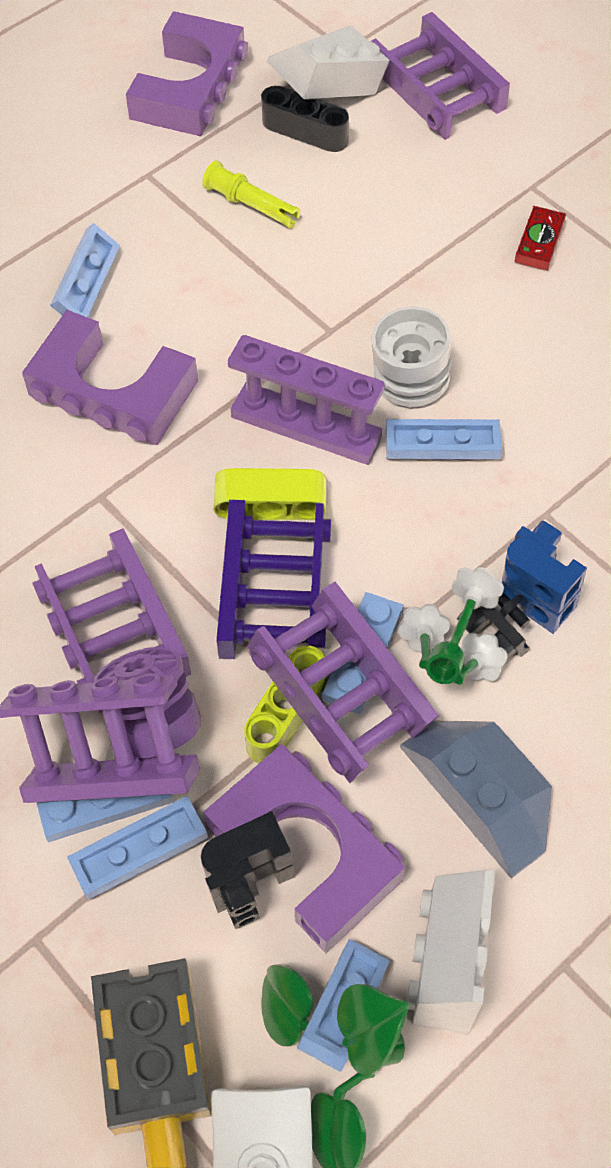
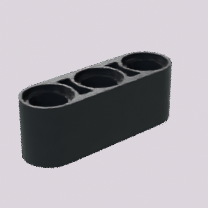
M270 86L262 91V123L266 129L329 152H339L347 147L349 143V113L346 109L317 98L303 99L296 91L282 86Z

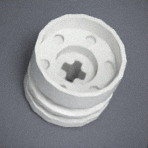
M417 306L397 308L385 314L375 324L371 335L374 377L385 382V388L382 393L383 398L395 405L404 407L425 406L439 399L447 390L451 378V336L448 324L441 315L428 308Z

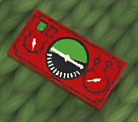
M533 206L514 262L548 271L565 223L566 213Z

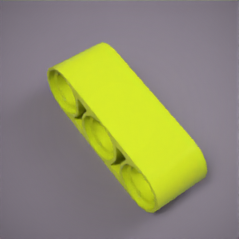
M223 469L216 473L213 511L217 516L228 519L229 500H245L246 516H253V520H315L316 503H324V515L326 513V476L316 469Z
M301 646L296 648L288 658L299 671L324 658V655L316 647ZM326 677L311 686L317 697L324 688ZM274 682L271 683L244 727L246 751L249 757L256 763L264 760L281 744L287 747L303 722L293 707L282 709L276 706L278 702L287 699ZM264 733L274 737L271 742L265 744L254 740L256 736Z

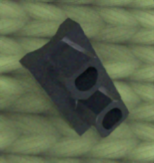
M503 592L499 596L498 605L501 607L500 611L495 607L490 609L482 606L473 610L465 629L468 633L477 634L486 625L490 624L497 631L494 635L498 639V646L507 652L508 658L516 652L522 657L530 650L523 636L510 624L512 621H515L523 629L531 621L523 613L528 605V600L520 594L510 599Z

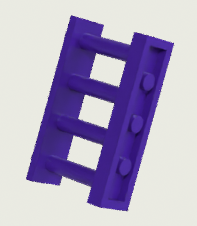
M229 500L216 638L219 659H235L236 644L243 645L244 641H251L256 630L263 626L245 624V620H238L239 608L246 609L247 605L310 607V616L315 614L312 605L320 594L323 542L330 543L331 519H324V503H316L315 522L253 520V516H246L245 500ZM253 536L314 538L313 556L251 554L250 550L244 549L245 539H252ZM250 570L312 572L311 591L250 589L247 584H241L242 573H249ZM264 625L274 639L294 627ZM321 629L301 643H308V646L325 648L326 629Z

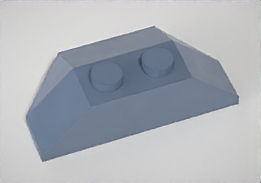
M434 721L415 738L410 737L400 744L401 750L511 879L545 853L552 785L495 721Z

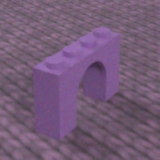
M173 11L162 30L165 57L199 65L205 68L206 71L195 78L182 81L137 73L126 92L129 120L201 137L207 125L212 124L218 104L223 103L229 83L234 82L240 62L245 61L247 57L248 42L244 39L243 26Z
M66 310L22 372L28 394L40 403L48 402L62 408L71 415H81L95 421L104 428H114L124 432L134 440L147 441L158 445L198 382L196 358L162 346L143 376L133 384L119 389L94 387L86 383L82 377L103 346L99 322Z
M281 744L203 812L206 827L215 837L270 811H273L277 822L294 817L307 818L322 824L333 834L341 853L335 870L294 908L295 922L327 954L403 881L406 867L403 865L404 859L392 844L388 842L382 844L371 833L373 828L362 814L357 811L351 813L341 803L342 797L328 781L321 783L311 773L312 767L302 754L297 751L291 753Z

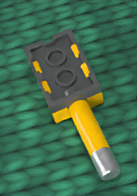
M183 958L148 965L149 975L135 978L132 977L129 969L91 976L107 1127L114 1135L142 1130L147 1168H187L181 1122L211 1116L192 980L187 960Z

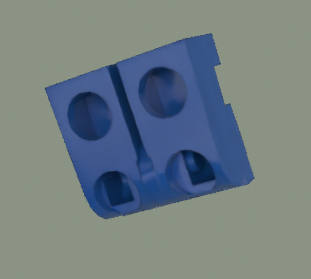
M542 520L533 531L522 526L516 533L515 540L507 548L501 583L504 586L503 592L510 599L520 594L528 600V605L523 613L554 634L577 607L587 567L575 559L568 566L556 560L557 547L555 546L560 542L562 533L554 526Z

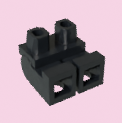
M273 811L212 838L204 845L201 852V862L206 875L205 881L218 913L227 910L235 929L241 928L260 918L254 898L259 895L256 881L272 874L275 875L278 884L295 878L291 850Z

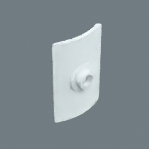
M296 1086L266 1090L218 1088L212 1092L213 1168H313L311 1092L308 1087Z

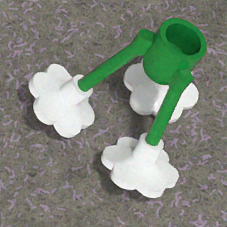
M463 567L458 570L456 580L452 584V591L455 595L462 598L465 606L450 641L444 642V634L450 629L449 619L444 615H440L436 605L428 603L421 608L411 606L404 611V621L398 626V634L402 639L408 641L411 649L421 651L422 657L419 667L426 669L427 675L436 683L444 685L455 682L461 685L466 675L474 681H478L481 678L493 681L500 676L501 666L507 662V652L498 646L497 637L491 633H485L481 636L476 633H469L462 640V648L459 646L473 610L480 606L490 609L497 606L499 596L503 593V584L493 579L490 570L483 567L476 568L475 570Z

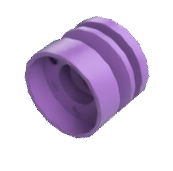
M148 647L129 652L104 666L94 677V681L104 677L129 680L148 673H156L160 677L175 676L177 686L167 702L162 705L174 750L183 746L195 736L201 727V714L194 694L188 689V677L183 671L181 656L174 649ZM144 707L120 708L133 756L138 758L157 756Z

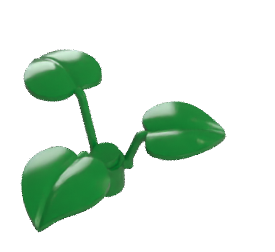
M271 965L266 970L267 975L264 977L262 987L261 1010L264 1026L269 1036L277 1044L285 1047L294 1046L301 1039L302 1029L305 1031L309 1023L307 1018L313 1008V997L307 983L295 970L285 965ZM354 984L349 986L343 992L337 1009L338 1027L345 1037L342 1045L347 1048L350 1064L358 1073L339 1085L334 1090L333 1096L326 1092L317 1093L311 1102L312 1150L322 1168H359L365 1152L366 1128L360 1111L353 1102L344 1099L345 1094L363 1080L374 1078L375 1073L379 1072L383 1067L400 1063L404 1057L405 1043L401 1031L410 1004L404 1000L389 996L371 985Z

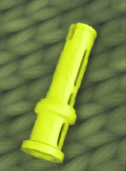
M217 160L212 161L205 170L202 180V186L210 191L214 189L226 195L227 201L231 203L241 201L286 225L288 228H292L296 224V221L285 214L288 213L298 219L300 208L250 184L245 174L240 172L235 174L223 168V164Z

